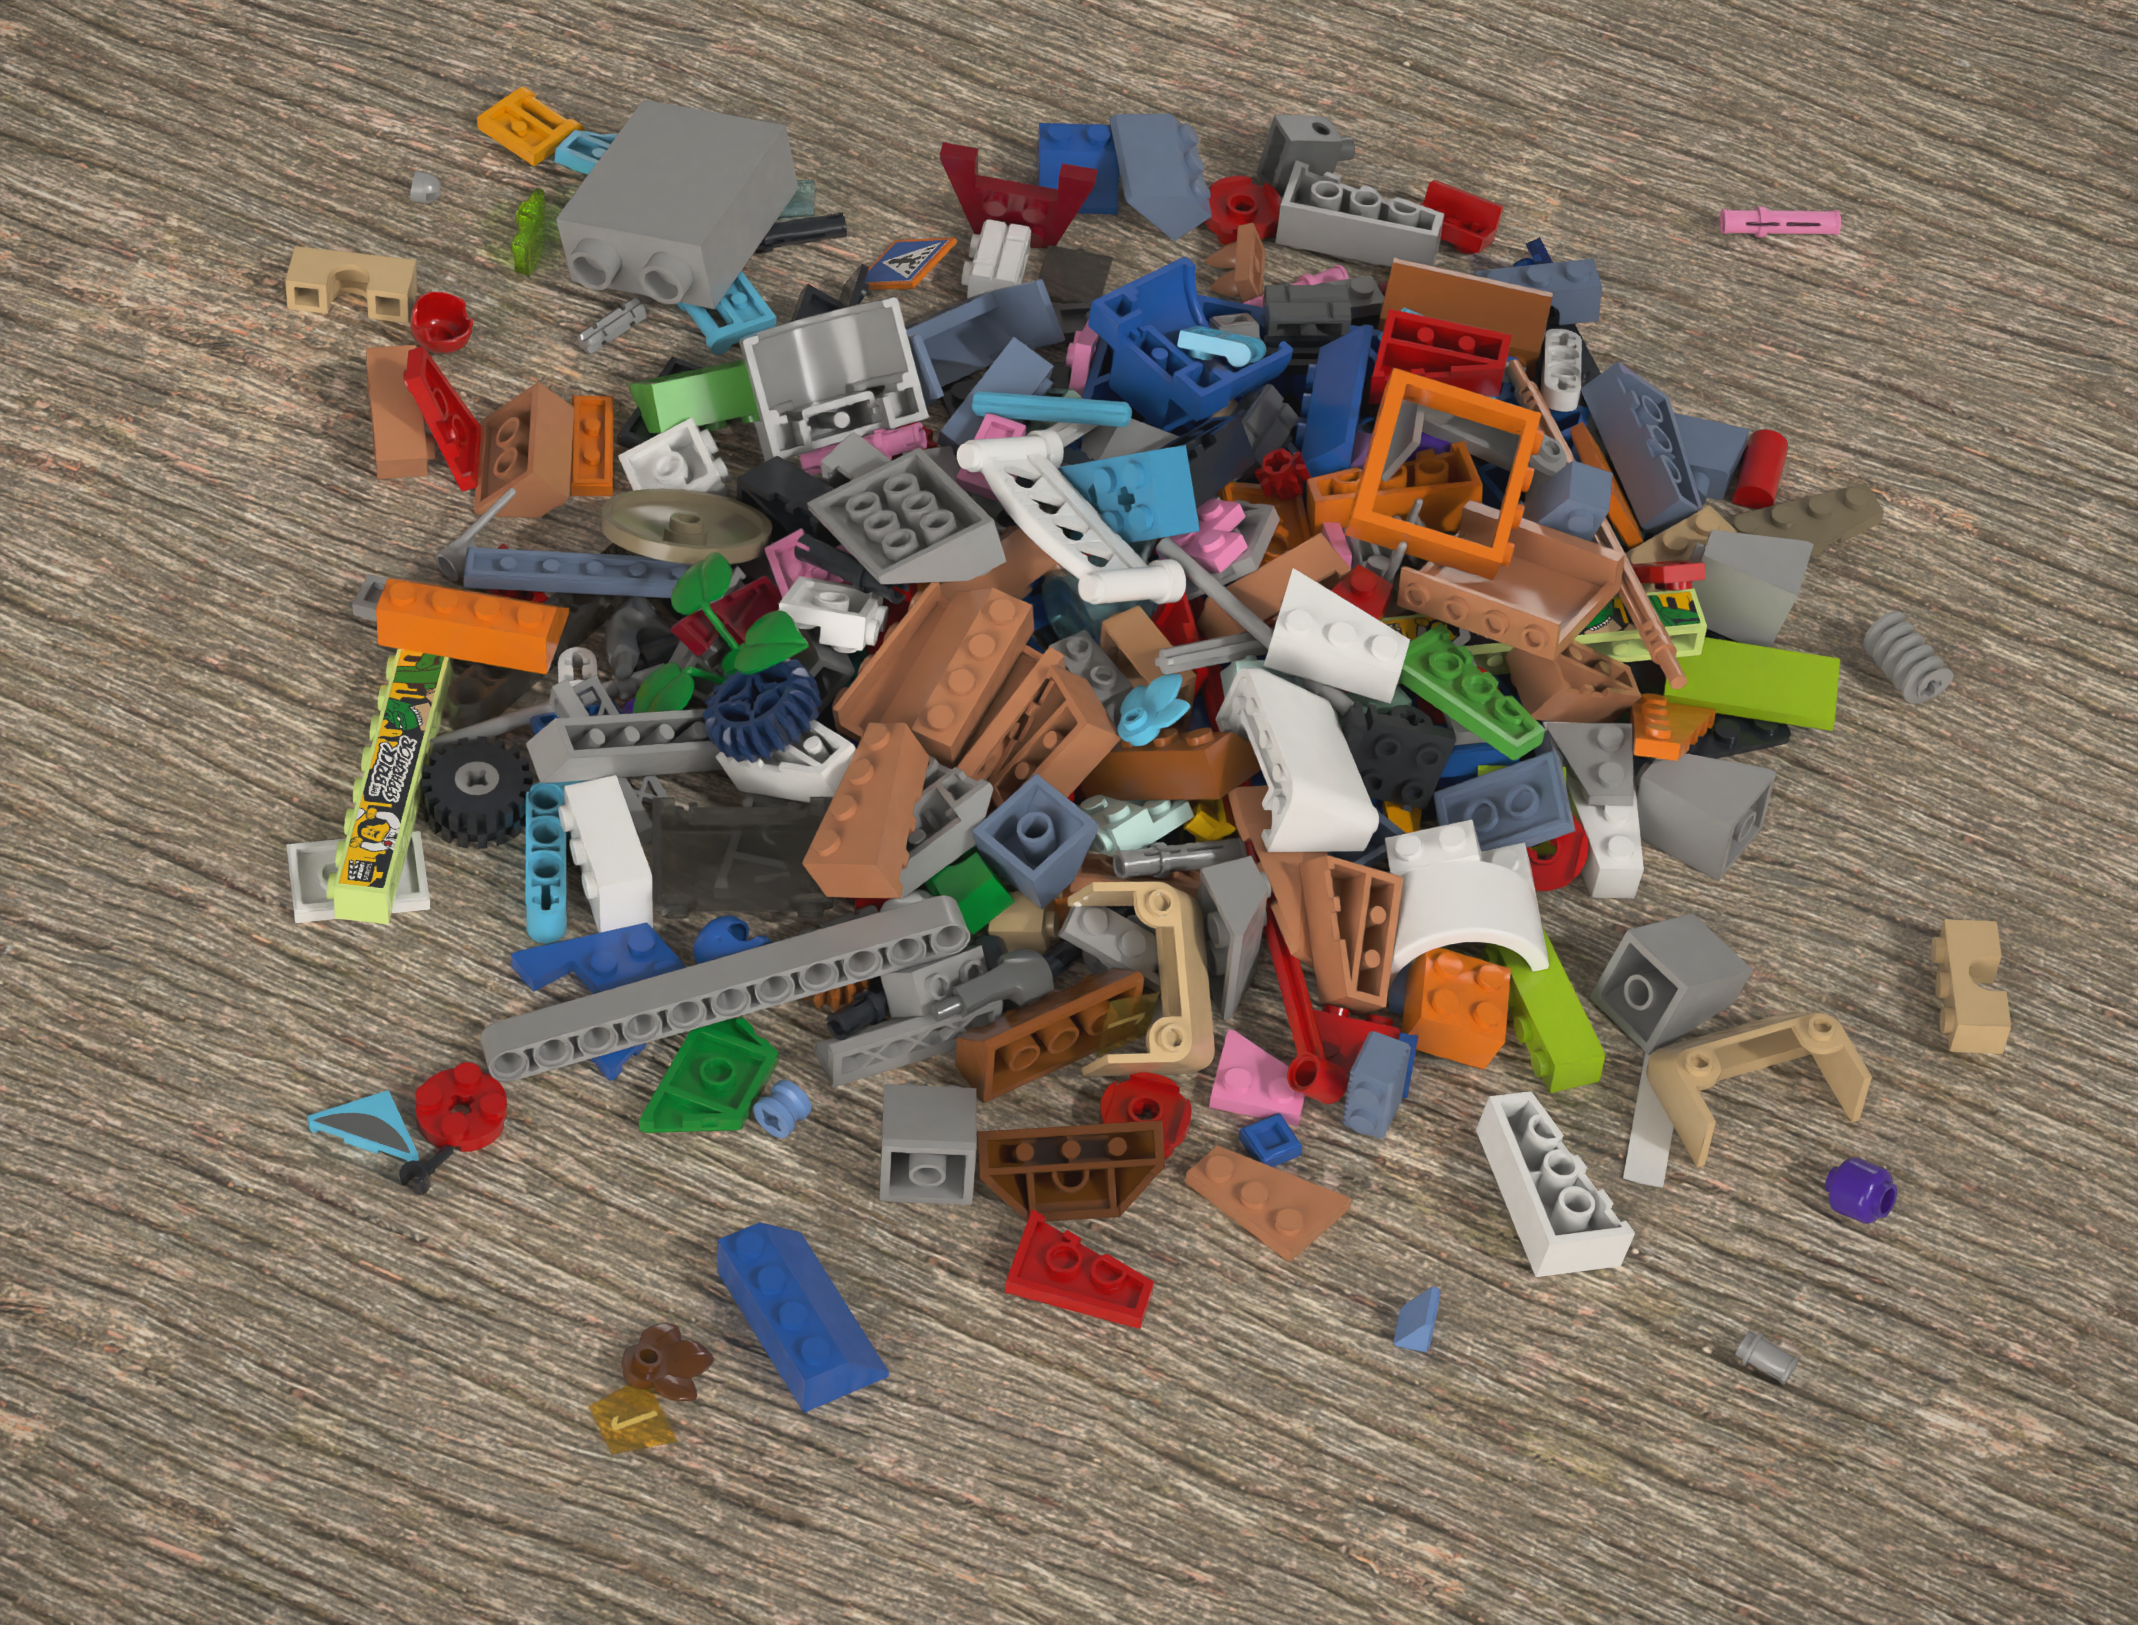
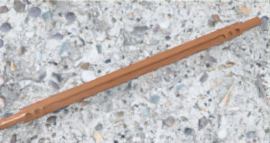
M1518 360L1508 361L1509 365L1506 367V372L1515 388L1514 397L1519 406L1542 413L1538 429L1544 431L1545 435L1556 439L1562 445L1567 457L1566 465L1572 460L1576 461L1537 385L1528 379ZM1605 517L1591 542L1624 553ZM1625 555L1621 587L1618 594L1653 662L1660 664L1673 689H1680L1687 684V678L1675 657L1677 653L1676 647Z

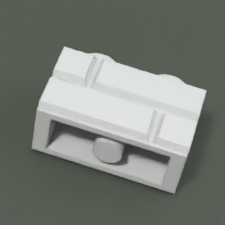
M987 219L983 224L981 234H973L969 257L974 259L973 262L965 261L961 285L968 286L967 298L1022 283L1030 253L1031 230L1029 226L1017 224L1006 226L1005 222Z

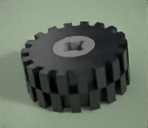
M477 736V743H469L468 737L458 739L459 746L455 748L450 742L443 745L442 756L434 752L429 757V765H424L422 771L423 779H421L423 815L425 821L430 822V829L434 834L442 830V840L451 843L454 838L459 839V847L468 848L470 842H478V849L488 848L487 841L494 840L497 846L505 844L506 834H509L513 839L520 834V825L526 827V794L529 792L530 795V789L533 785L532 770L529 771V762L526 757L520 759V751L514 746L509 750H505V741L496 739L493 745L487 744V737Z

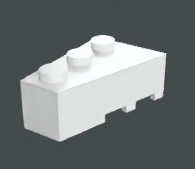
M1293 568L1264 666L1391 704L1410 639Z
M813 720L810 721L811 730L802 732L799 735L800 742H791L786 746L785 753L778 750L773 753L769 760L761 756L754 763H751L747 758L744 761L737 762L733 757H726L723 752H719L715 757L739 791L830 806L856 748L845 738Z
M613 775L564 786L565 805L558 806L559 818L563 831H570L572 837L570 839L572 857L575 865L580 866L586 898L589 899L598 933L646 922L653 928L652 874L617 776Z

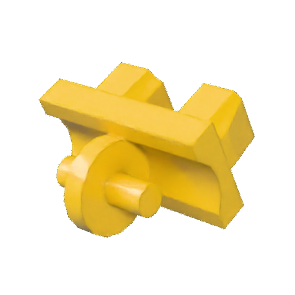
M1228 794L1221 799L1185 800L1189 802L1194 817L1183 823L1185 830L1195 836L1196 842L1219 841L1240 837Z

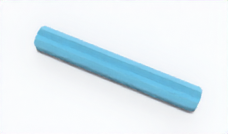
M978 391L973 395L972 411L977 416L985 417L986 413H992L1010 419L1126 427L1130 424L1132 409L1129 404L1118 401Z

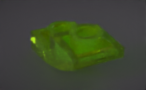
M536 188L527 201L523 200L519 204L515 215V222L519 224V231L515 234L511 244V252L514 254L515 272L528 277L540 259L545 242L544 190Z

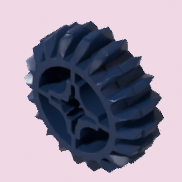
M788 658L754 674L746 675L737 671L733 675H725L726 681L723 685L713 687L715 695L705 701L708 708L702 714L705 719L704 726L707 729V735L720 752H723L726 757H733L737 762L744 761L747 758L751 763H754L761 756L769 760L773 753L778 750L785 753L786 746L791 742H800L799 735L802 732L810 731V721L819 717L817 708L822 702L819 698L820 691L817 688V682L812 674L798 660Z

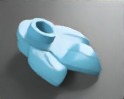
M1180 674L1162 675L1153 680L1148 687L1139 685L1130 691L1122 702L1120 708L1122 716L1117 726V733L1122 740L1129 742L1132 746L1145 745L1159 734L1161 728L1174 724L1189 710L1191 706L1188 702L1176 699L1183 680Z

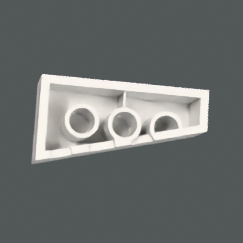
M1532 1091L1489 1096L1476 1132L1535 1277L1621 1266L1635 1232L1627 1221L1620 1222L1611 1209L1613 1202L1603 1189L1598 1191L1585 1174L1587 1166L1579 1155L1574 1156L1562 1143L1564 1135Z

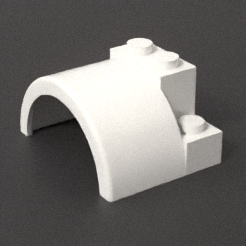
M1473 820L1385 838L1390 871L1387 873L1403 877L1387 1002H1390L1392 983L1405 965L1425 952L1449 944L1462 942L1497 944L1521 955L1530 965L1532 972L1549 967L1533 875L1525 842L1481 852Z

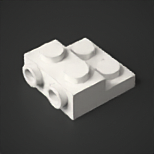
M692 417L618 455L633 491L664 488L700 491L724 497L730 494L725 483L731 481L732 477L722 458L714 460L712 456L719 449L709 430L700 431Z
M801 576L797 578L779 604V611H784L790 615L798 628L813 629L816 626L821 627L819 643L831 645L833 650L842 653L862 651L866 645L875 646L879 632L885 631L889 609L888 606H882L883 597L873 592L865 594L856 590L853 585Z

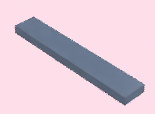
M467 547L464 588L671 598L677 581L692 565L667 562L646 556Z

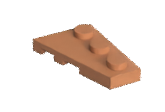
M1218 1145L1186 1173V1184L1289 1263L1344 1215L1351 1205L1352 1198Z

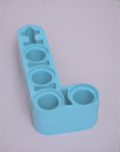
M586 781L538 782L531 786L530 795L529 792L526 794V929L531 939L538 943H554L560 940L566 933L567 840L572 839L570 831L564 832L562 829L558 806L565 805L564 786Z

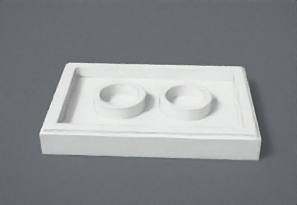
M420 831L412 832L392 913L430 909ZM346 838L286 844L295 923L336 919L334 900L327 899V883L330 872L337 873L338 867H336L338 841H346Z

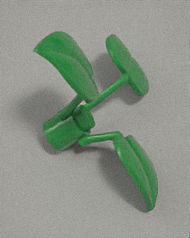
M712 552L705 559L699 560L680 577L673 588L671 602L673 608L682 615H690L699 608H702L704 614L732 649L722 661L724 677L691 666L681 670L675 662L667 663L653 671L642 683L635 697L633 713L682 710L691 699L694 691L693 676L723 685L726 681L725 675H733L737 671L746 675L760 672L809 648V645L800 633L794 619L786 612L777 610L758 619L747 631L746 643H742L739 646L710 607L711 601L720 598L726 593L732 577L728 560L720 553Z

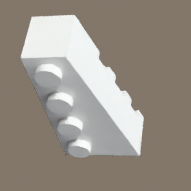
M1543 722L1542 727L1545 729L1543 742L1535 748L1534 752L1538 756L1555 750L1560 756L1562 767H1564L1561 753L1554 743L1550 744L1547 739V723L1568 722ZM1566 770V788L1571 812L1582 825L1588 839V856L1581 873L1591 898L1634 899L1644 871L1634 770L1633 806L1588 805L1579 791V783Z

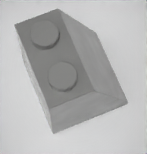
M1711 530L1704 545L1696 543L1689 561L1705 563L1706 580L1692 581V588L1695 589L1707 629L1740 643L1771 648L1799 594L1814 544L1803 540Z
M1686 753L1678 761L1656 758L1653 763L1647 761L1641 767L1635 780V784L1639 786L1636 799L1640 837L1642 840L1719 882L1762 830L1776 772L1769 768Z
M1692 913L1627 930L1589 998L1648 1055H1651L1655 1050L1669 1045L1734 1004L1753 969Z
M909 1083L899 1085L884 1084L879 1201L972 1205L977 1143L976 1088H962L955 1085L939 1087L916 1086Z

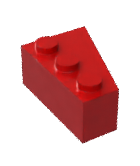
M1389 309L1372 376L1368 404H1381L1384 389L1393 368L1487 397L1499 396L1512 335Z

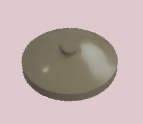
M642 489L618 494L608 499L602 507L600 528L610 541L631 552L662 561L694 565L699 560L705 559L708 554L718 552L728 560L729 564L741 563L762 556L766 553L764 548L771 545L772 523L766 515L743 502L716 494L684 489Z

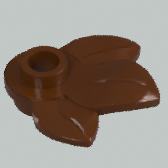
M660 1323L644 1330L640 1336L639 1344H634L625 1350L621 1366L626 1381L636 1388H654L662 1397L668 1400L693 1401L697 1398V1390L691 1379L707 1371L713 1364L714 1357L700 1343L692 1340H681L680 1329L677 1325Z

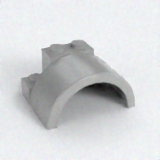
M895 297L866 302L802 318L755 332L740 339V347L760 420L754 423L765 462L775 456L787 459L812 452L814 449L842 442L852 431L859 436L874 433L876 429H892L929 418L899 301ZM885 385L884 391L875 397L871 391L864 390Z

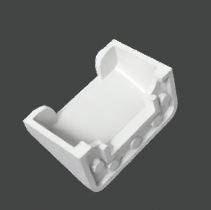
M1261 668L1240 669L1215 720L1220 732H1233L1239 737H1249L1269 787L1262 801L1264 810H1272L1271 829H1264L1261 834L1267 852L1364 851L1372 834L1378 828L1379 815L1377 809L1371 803L1343 735L1336 710L1328 700Z

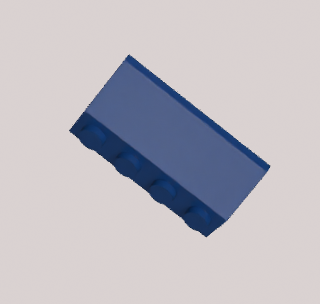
M1363 325L1320 347L1317 364L1309 363L1305 388L1313 390L1312 394L1305 392L1303 394L1300 417L1307 418V423H1298L1295 447L1302 448L1301 455L1311 478L1351 468L1373 326ZM1304 481L1302 496H1307V481Z
M759 1222L718 1239L717 1273L803 1413L889 1377L888 1369L801 1232Z

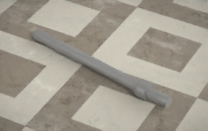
M1169 537L1163 538L1158 543L1156 550L1166 559L1177 561L1182 566L1186 577L1269 649L1274 631ZM1300 677L1304 681L1303 687L1307 691L1328 700L1332 707L1343 717L1347 716L1354 702L1341 690Z
M664 663L634 672L629 679L625 680L618 678L614 674L612 675L613 680L601 684L609 698L617 696L620 700L636 695L637 690L653 671L663 666ZM592 691L579 697L583 706L598 703ZM548 700L436 736L430 740V743H434L433 753L441 754L442 746L449 742L454 748L458 747V739L468 737L469 743L477 742V736L490 738L530 725L529 718H532V716L551 713L554 710Z

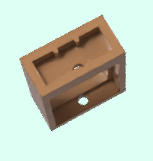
M1139 605L1125 612L1114 613L1107 620L1102 621L1100 647L1133 685V689L1139 685L1148 687L1153 680L1165 675L1161 672L1160 666H1155V658L1159 657L1161 649L1173 646ZM1192 670L1173 673L1180 674L1183 678L1176 699L1185 700L1191 707L1174 724L1161 728L1160 731L1170 728L1177 729L1178 733L1190 731L1196 675Z

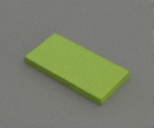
M1705 637L1701 655L1676 657L1687 678V684L1684 687L1673 689L1665 676L1663 696L1667 698L1669 703L1716 709V713L1833 731L1840 658Z

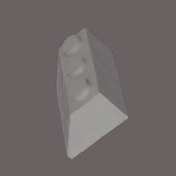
M1251 856L1201 868L1197 901L1203 913L1209 990L1223 1020L1231 1019L1257 973L1259 954L1263 953L1261 937L1263 926L1267 925L1265 908L1267 898L1271 896V886L1264 871L1259 872Z

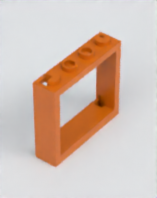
M1393 368L1384 389L1344 535L1395 551L1399 543L1405 541L1407 543L1405 554L1494 580L1501 565L1508 567L1513 554L1515 543L1509 542L1508 539L1511 529L1518 530L1525 506L1518 504L1521 491L1528 492L1533 478L1534 468L1529 467L1528 463L1531 454L1537 456L1543 440L1544 431L1538 429L1542 413ZM1402 400L1520 435L1491 548L1372 511Z

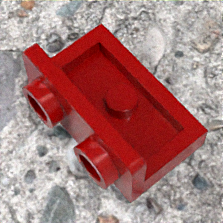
M1432 180L1429 183L1424 202L1420 204L1444 213L1441 239L1453 243V247L1456 250L1466 254H1479L1494 242L1504 207L1500 204L1438 180Z
M1323 1005L1322 1011L1313 1010L1326 1060L1344 1068L1348 1075L1351 1074L1352 1066L1369 1032L1375 1031L1397 1040L1400 1038L1401 1028L1393 1027L1394 1020L1368 1014L1366 1021L1350 1018L1349 1010L1331 1005Z

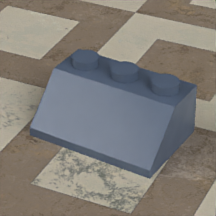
M1115 114L1109 119L1126 202L1174 241L1212 217L1208 200L1211 194L1203 176L1205 166L1197 148L1199 138L1189 124H1182L1171 114Z

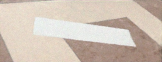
M1645 1052L1623 1179L1663 1188L1674 1126L1647 1079L1646 1070L1650 1055Z

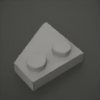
M1547 723V739L1550 744L1554 743L1561 753L1564 767H1566L1569 775L1579 783V791L1588 805L1633 806L1632 724Z

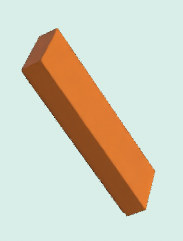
M572 395L574 431L571 457V496H613L614 397Z

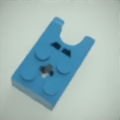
M1186 445L1058 467L1061 475L1080 492L1085 500L1101 515V519L1116 534L1118 533L1126 543L1200 531ZM1078 531L1069 533L1070 539L1075 541L1081 540L1084 536Z

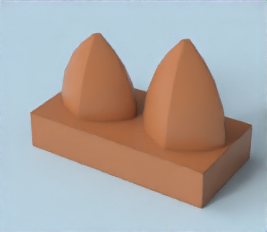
M1254 223L1238 226L1237 241L1221 247L1205 260V263L1213 267L1231 269L1210 286L1211 290L1224 296H1241L1243 302L1263 295L1266 250Z

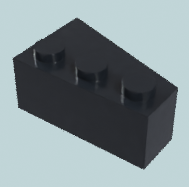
M1239 415L1211 418L1159 448L1165 449L1186 445L1196 509L1229 483L1243 477V472L1257 462Z
M775 456L737 477L736 500L754 507L769 518L772 523L771 540L774 543L802 528L806 534L813 535L815 538L833 547L841 545L840 541L814 516L807 505L808 502L834 490L835 488L779 456Z

